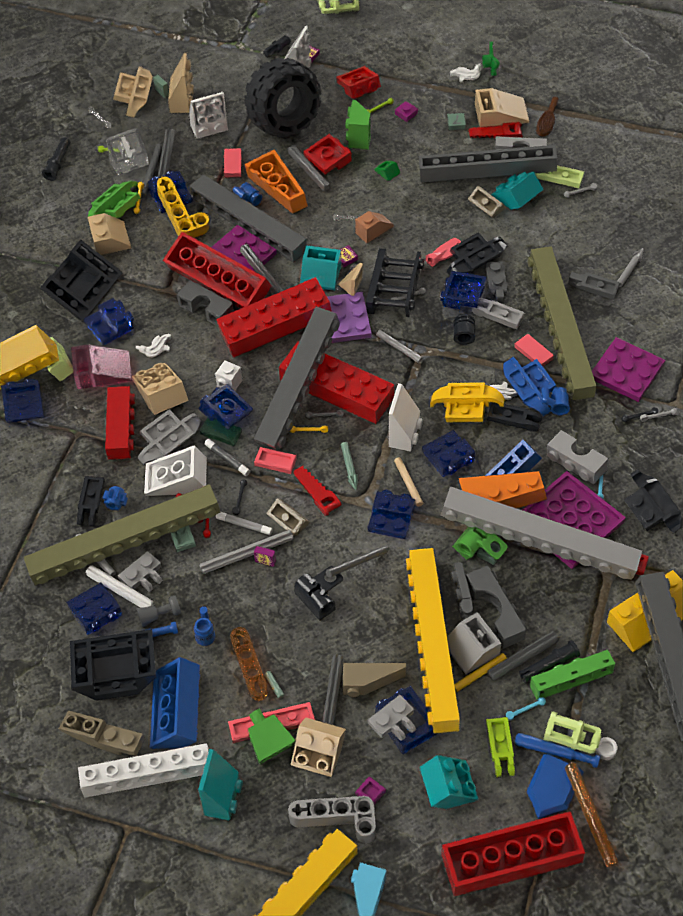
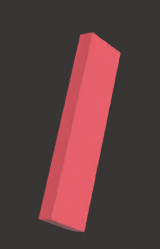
M310 702L262 713L265 719L274 714L287 730L298 728L305 718L315 720ZM250 717L228 721L233 743L250 740L248 729L254 725Z

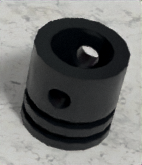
M462 314L455 317L453 339L456 343L468 345L474 342L475 319L473 316Z

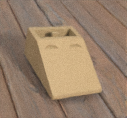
M187 53L183 54L170 79L168 100L170 113H189L190 103L193 100V96H191L194 94V85H191L193 77L192 72H189L191 70V61L187 59Z
M493 88L475 91V108L480 127L497 126L509 122L529 123L524 98Z
M158 363L153 368L141 370L136 375L131 376L148 408L154 415L188 401L183 382L166 363Z

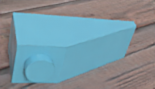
M360 863L358 870L354 869L351 883H354L359 916H375L386 880L385 869Z

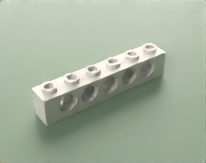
M207 743L78 767L80 788L83 796L86 798L202 776L209 752Z

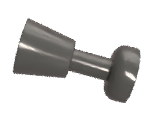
M176 596L169 597V604L157 608L155 606L136 608L142 627L159 619V615L170 611L175 616L182 614Z

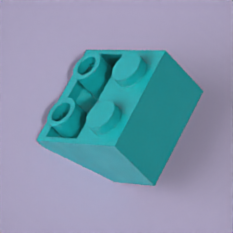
M523 172L518 176L516 174L510 176L507 179L508 182L498 185L496 191L491 195L512 210L521 208L544 189L534 172Z
M306 246L302 261L300 284L316 277L322 289L335 291L342 264L341 250Z
M437 755L419 767L431 807L448 809L478 800L476 787L472 781L470 768L466 760Z

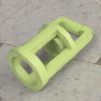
M318 0L322 14H338L339 12L352 10L359 11V0H352L353 3L340 5L339 0H329L330 7L333 8L327 9L325 1Z
M552 712L544 740L553 741L571 747L574 750L578 749L594 754L600 744L601 729L585 724L581 720L576 721ZM554 725L573 730L572 737L553 731ZM583 730L594 733L590 746L580 743L584 742L586 732Z

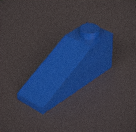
M522 440L485 476L526 473L542 457L526 441Z

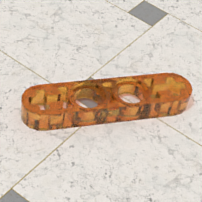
M237 627L231 631V643L249 695L252 699L260 701L265 699L268 694L267 684L248 631L245 628ZM237 635H241V637H243L244 645L240 646V642L237 638ZM243 651L251 652V656L248 659L241 658L240 654ZM250 668H255L258 671L255 676H248L246 674ZM255 682H258L261 693L255 691Z

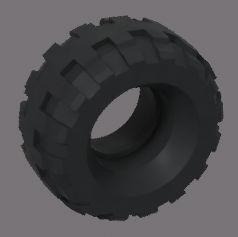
M280 57L272 59L270 63H263L258 71L253 72L251 75L252 79L245 88L247 95L244 96V103L248 117L260 130L271 136L286 138L290 135L300 134L302 129H307L311 125L310 122L313 118L316 119L318 107H321L322 100L320 95L322 92L316 75L307 66L294 59H283ZM293 87L294 93L290 103L284 110L278 112L277 103L279 97L286 89Z

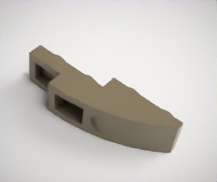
M72 711L67 712L59 727L60 731L73 738L117 755L125 753L137 756L145 740V736L142 733L108 725L102 719Z

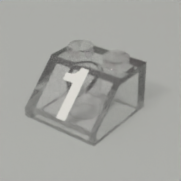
M137 128L106 139L110 163L118 176L149 164L147 152Z

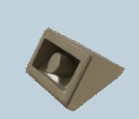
M477 186L468 198L470 202L492 218L506 208L503 203L480 186Z
M279 498L275 500L266 513L284 529L290 530L293 536L299 534L310 523L308 519Z

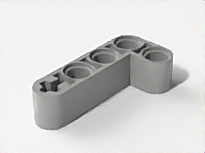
M367 796L297 800L289 805V820L295 827L355 824L356 837L359 842L369 844L375 839L374 803ZM361 807H367L369 808V811L361 812L359 811V809ZM344 808L347 812L340 814L337 810ZM318 810H324L325 814L317 815L315 814V812ZM362 828H369L371 831L369 833H362L360 830Z

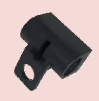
M329 566L315 577L308 573L304 574L294 585L295 594L319 621L336 610L335 601L328 595V591L341 583L343 576L340 573L335 575L336 580L333 582H327L324 579L326 570L334 566Z

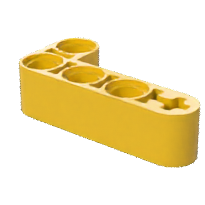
M168 177L159 178L157 181L158 196L177 235L179 236L181 232H184L195 238L209 231L208 215L200 212L189 216L172 180Z

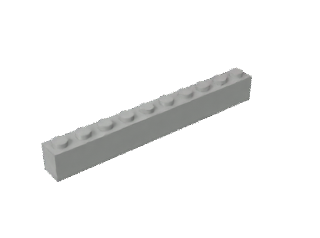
M453 487L449 489L441 512V516L450 521H458L468 527H476L486 533H494L502 536L504 539L521 542L525 546H532L541 549L545 553L559 555L563 559L577 561L584 566L598 568L602 572L616 574L623 579H633L642 554V550Z

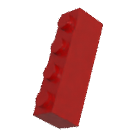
M130 386L107 387L105 450L108 459L131 458V451H134V440L131 439V435L135 434L134 424H132V420H135L134 408L132 409V405H135V394H131Z

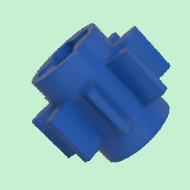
M118 486L111 487L109 491L105 490L102 498L104 499V504L110 510L121 509V506H126L128 500L126 497L127 493Z

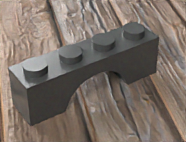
M487 565L466 574L468 588L474 600L488 601L500 613V617L494 623L493 633L501 642V647L504 649L525 640L527 626L523 619H519L515 605L513 603L510 604L505 588L500 587L496 573L494 571L491 572Z

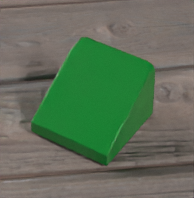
M386 160L375 168V171L388 181L400 174L397 162Z

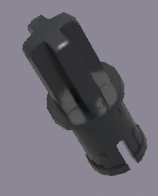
M284 35L279 40L273 41L272 45L263 51L265 57L269 58L276 52L280 53L284 47L291 43L290 38Z

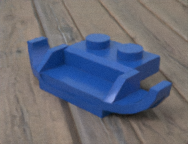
M514 357L504 362V376L523 403L529 408L539 411L542 416L551 412L549 406L542 402L541 389L548 387L549 393H551L557 386L538 359L524 367H521Z

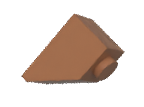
M371 211L355 219L356 234L366 243L393 227V224L384 215Z

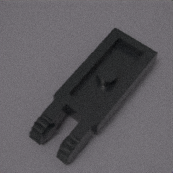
M491 402L487 420L525 428L528 431H539L540 425L536 422L542 420V415L528 411L525 408L506 404L500 407L499 404Z
M85 476L78 504L77 525L83 524L84 512L90 513L88 519L89 526L95 525L96 513L99 510L105 483L104 477Z

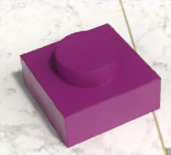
M407 101L395 109V115L406 122L418 114V108Z

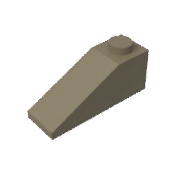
M343 663V695L350 697L366 695L406 677V663Z

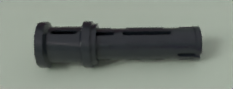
M66 137L60 139L52 158L47 161V167L42 171V176L47 180H55L57 171L62 167L61 161L71 144L69 139L65 143Z
M569 640L565 646L553 649L551 655L519 671L521 679L524 678L523 682L527 683L531 680V677L544 673L557 665H565V662L573 657L578 658L580 651L574 641Z

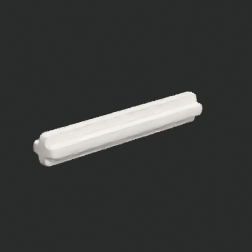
M90 565L86 570L88 577L140 608L154 605L151 599L95 566Z

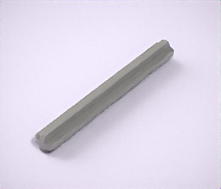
M290 530L284 531L200 564V569L205 574L254 555L256 546L270 549L293 540L292 532Z

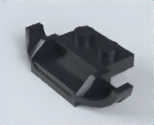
M478 232L451 247L450 252L456 260L448 267L446 272L451 278L457 274L472 273L475 269L498 256L500 257L508 245L501 237L493 238L487 242Z
M639 469L632 472L630 475L639 487V490L624 499V501L646 531H649L663 521L672 534L676 533L682 528L680 509L657 479L645 475Z

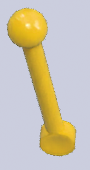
M139 182L137 185L140 198L145 185L143 182ZM140 199L136 202V207L133 210L135 214L140 213Z
M293 426L290 432L294 433L296 431H321L322 433H327L328 426Z

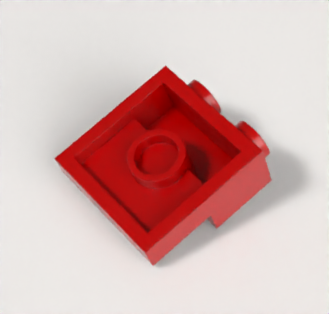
M365 66L336 77L337 83L344 87L345 94L351 98H359L363 94L374 92L381 87L379 75Z
M330 134L303 151L304 156L324 174H327L335 167L340 170L352 161L350 149L344 147L337 138Z

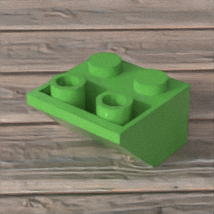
M352 100L351 107H348L349 119L346 118L345 128L348 129L346 131V141H349V148L369 149L371 138L370 112L356 100Z

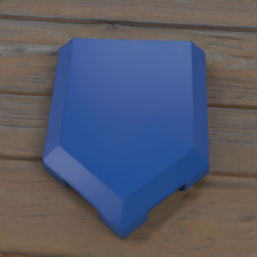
M543 754L527 789L528 797L534 806L538 819L568 809L583 775V771L580 768L551 755Z

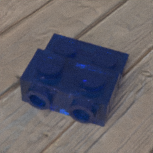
M169 171L165 176H162L172 180L184 205L193 202L185 180L179 171ZM154 176L147 182L148 189L160 212L164 213L166 210L157 192V181L161 177Z
M452 271L450 277L446 278L445 291L442 290L440 295L443 307L459 310L461 306L478 308L487 277Z
M114 298L98 306L99 311L84 318L87 327L103 346L134 329L133 315L130 311L125 312L123 303L120 300L116 301Z
M26 379L22 383L12 381L1 386L6 423L44 418L39 380Z
M228 384L221 388L217 387L210 396L205 395L200 400L201 405L199 407V410L209 420L217 419L227 430L251 414L253 410Z
M454 430L422 446V452L442 477L452 475L463 466H469L475 461L474 449L465 439L462 440Z
M390 490L377 491L368 524V532L406 540L415 509V499L409 494H401L399 496L394 495Z
M102 582L66 602L68 608L87 635L99 631L102 626L116 621L122 615L119 604L112 594L106 590Z

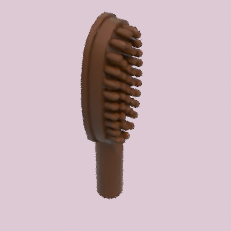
M554 96L548 110L544 111L537 123L536 133L539 136L549 135L554 127V110L559 100L558 97Z

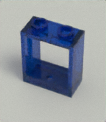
M411 685L407 688L399 689L388 699L380 700L375 706L376 714L401 695L405 700H411L426 721L425 724L416 728L414 732L406 734V738L402 741L392 732L388 733L402 755L438 734L433 733L432 725H428L427 712L429 710Z

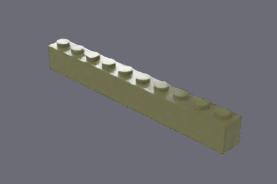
M552 246L531 249L530 257H528L529 268L532 267V279L537 283L536 292L541 296L540 305L541 308L545 309V321L549 322V334L554 338L553 347L554 350L558 351V363L562 364L563 367L562 376L563 379L567 380L568 394L571 393L572 400L595 397L596 383Z
M209 484L24 556V560L34 585L44 584L50 579L64 576L76 569H82L88 564L102 561L114 554H120L129 548L138 547L142 543L158 539L170 532H176L185 526L194 525L203 519L212 518L216 514L221 513Z

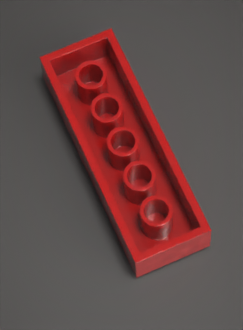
M184 232L180 233L163 259V262L171 270L194 283L200 284L209 291H214L224 299H229L233 305L240 309L263 300L272 287L270 282L262 275Z
M315 277L216 319L220 333L234 358L307 327L315 307L331 312L332 310L330 301Z
M299 341L279 366L280 381L285 374ZM325 354L323 363L319 364L315 380L311 381L309 385V394L377 424L394 398V384Z
M570 811L443 844L441 855L453 894L458 896L583 863L585 850Z

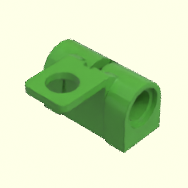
M467 527L452 546L466 560L473 557L480 547L495 560H498L508 548L507 544L496 534L486 533L476 527ZM492 542H497L500 545L499 552L492 551Z

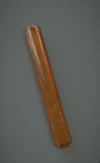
M575 762L566 765L565 771L604 863L607 867L614 866L618 863V859L580 770Z

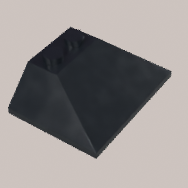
M80 240L57 270L48 277L39 289L83 322L123 272L84 241Z
M152 629L70 641L72 691L96 701L138 695L156 678Z

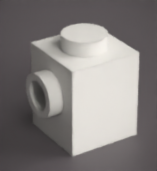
M224 361L215 373L217 387L230 393H234L242 382L241 367L228 361Z

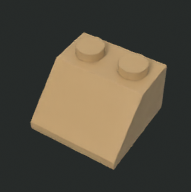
M105 213L88 217L95 250L100 255L131 249L124 221Z

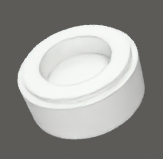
M604 737L601 738L599 747L596 748L595 752L601 756V759L611 760L616 756L618 747L613 739Z

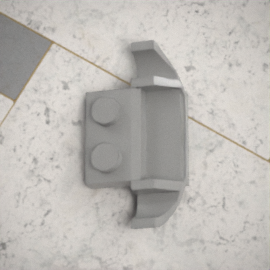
M170 409L140 430V434L149 445L141 451L138 459L144 465L148 461L167 456L195 435L201 420L195 413H192L180 421Z

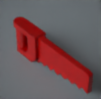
M509 122L497 126L469 128L470 138H522L521 122Z
M304 466L294 470L295 477L314 499V503L324 516L329 515V512L342 505L333 491L326 490L322 483H318V479L311 476V472H307V469H304ZM327 501H333L326 506L323 505Z

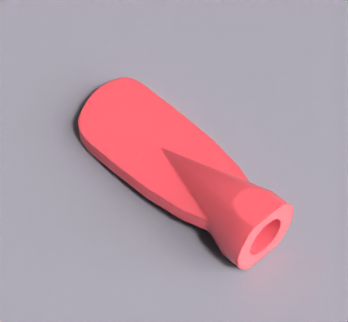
M452 238L438 247L433 253L426 255V262L433 267L439 261L452 257L451 247L461 241L457 238Z

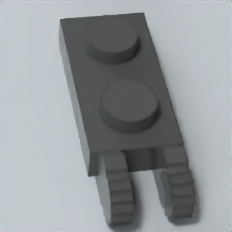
M459 562L454 563L451 579L452 583L457 585L455 595L457 601H461L459 613L462 617L461 619L465 620L473 615V604L463 564Z

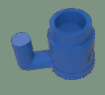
M248 182L243 183L240 187L236 186L233 188L235 194L245 201L252 203L253 206H257L262 200L263 196Z
M548 387L541 389L542 402L551 406L553 414L565 415L569 412V395L565 388H554L551 398L549 397Z
M203 606L200 608L201 618L195 622L194 632L196 642L202 646H207L215 640L213 624L209 620L208 609Z

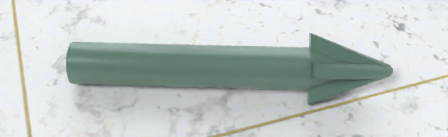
M343 442L341 443V449L348 473V482L356 490L358 474L355 473L348 443Z

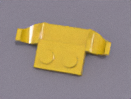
M448 383V386L442 387L433 393L430 407H434L436 403H444V407H446V422H483L485 407H489L490 402H495L500 407H503L505 398L497 389L485 385V383Z

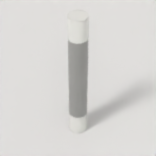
M223 512L216 514V519L260 533L271 535L273 531L271 527Z

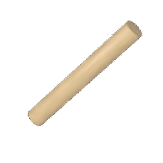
M400 457L396 458L394 462L416 506H422L423 501Z

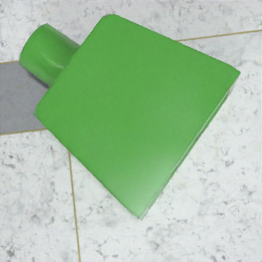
M260 709L249 714L254 725L248 729V735L259 764L295 745V739L274 714L266 719Z

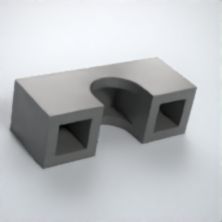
M190 280L177 293L178 305L192 313L199 307H207L205 309L207 321L218 326L216 319L234 312L233 303L229 299H224L214 291H209L200 284Z

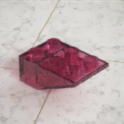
M90 344L71 347L73 373L77 389L132 381L129 351Z

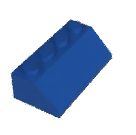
M179 657L156 670V678L153 681L150 748H184L197 742L199 664Z

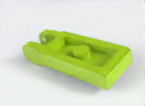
M508 718L486 719L492 762H494L496 777H501L502 775L500 761L507 760L509 775H515L514 752Z

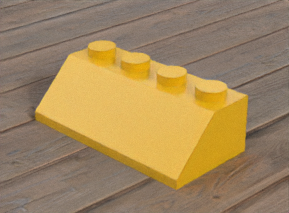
M37 325L0 343V389L59 361L56 343Z
M672 570L665 577L670 582V594L676 602L675 610L677 617H680L682 621L683 580ZM638 593L609 611L608 625L632 652H635L652 640Z

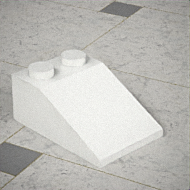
M398 383L389 411V447L411 451L413 444H417V429L421 430L423 419L420 418V410L404 386Z
M192 446L146 463L144 494L146 496L176 495L178 493L183 495L206 486L207 457L196 446Z

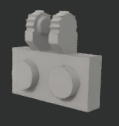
M147 551L118 575V579L132 589H136L141 585L150 592L153 590V586L146 579L151 577L157 584L163 581L156 572L161 568V563Z
M399 695L369 718L368 724L381 738L392 732L402 741L406 737L404 732L398 727L399 724L402 723L411 733L416 730L414 724L408 718L414 713V708Z

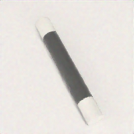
M207 439L204 445L243 475H249L250 470L212 440Z

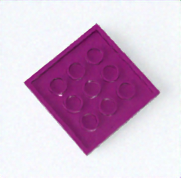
M568 471L545 489L547 500L527 505L522 509V511L603 538L609 537L626 519L625 516ZM554 554L571 569L579 564L577 561L563 559L559 555Z

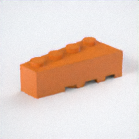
M275 149L244 164L248 178L292 214L308 206L304 191Z
M539 471L459 478L462 491L516 509L547 500Z

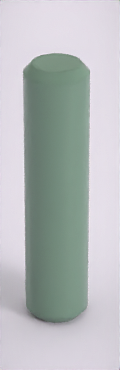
M267 671L264 676L278 699H282L284 697L283 691L271 671Z

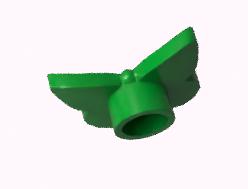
M494 41L489 44V54L482 56L483 68H490L491 76H496L499 61L493 55Z

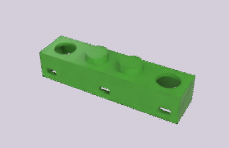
M608 650L583 659L576 658L569 664L557 665L550 671L531 677L530 688L536 700L540 697L546 698L612 674L615 662Z

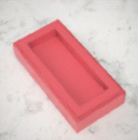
M241 148L224 150V177H241Z
M529 334L518 340L514 346L531 362L538 359L542 366H545L554 357L551 352Z
M260 447L254 464L258 467L291 474L297 456Z

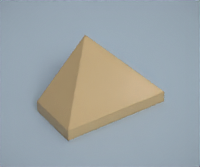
M359 263L338 283L340 287L352 296L355 295L362 281L363 263Z

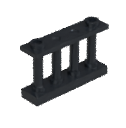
M379 248L366 298L367 314H374L376 307L389 306L405 308L406 317H410L411 310L415 308L414 296L420 270L424 269V259H421L420 251H417L415 260L390 258L387 256L386 249ZM389 265L413 267V272H387L385 269ZM385 279L409 280L410 284L409 287L383 285L382 281ZM382 292L407 294L406 301L380 299L379 294H382Z

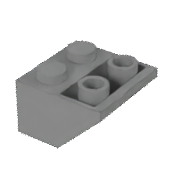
M478 612L461 621L447 636L449 653L465 675L500 655L501 642Z

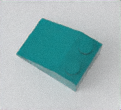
M209 749L198 789L204 816L230 820L231 814L236 812L237 800L235 798L236 794L241 792L243 781L240 780L239 772L213 749Z

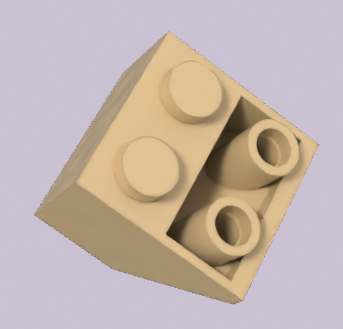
M305 718L298 727L291 765L332 777L342 749L346 729Z

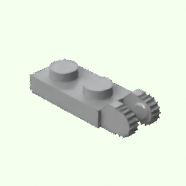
M482 297L477 300L478 306L476 305L472 308V312L479 317L484 316L516 330L525 316V313L520 310Z

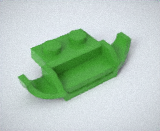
M128 181L120 185L114 184L91 203L92 208L89 210L88 217L103 213L115 218L122 217L125 211L135 206L136 202L141 199L138 193L131 192L130 190L132 187L138 188V182Z

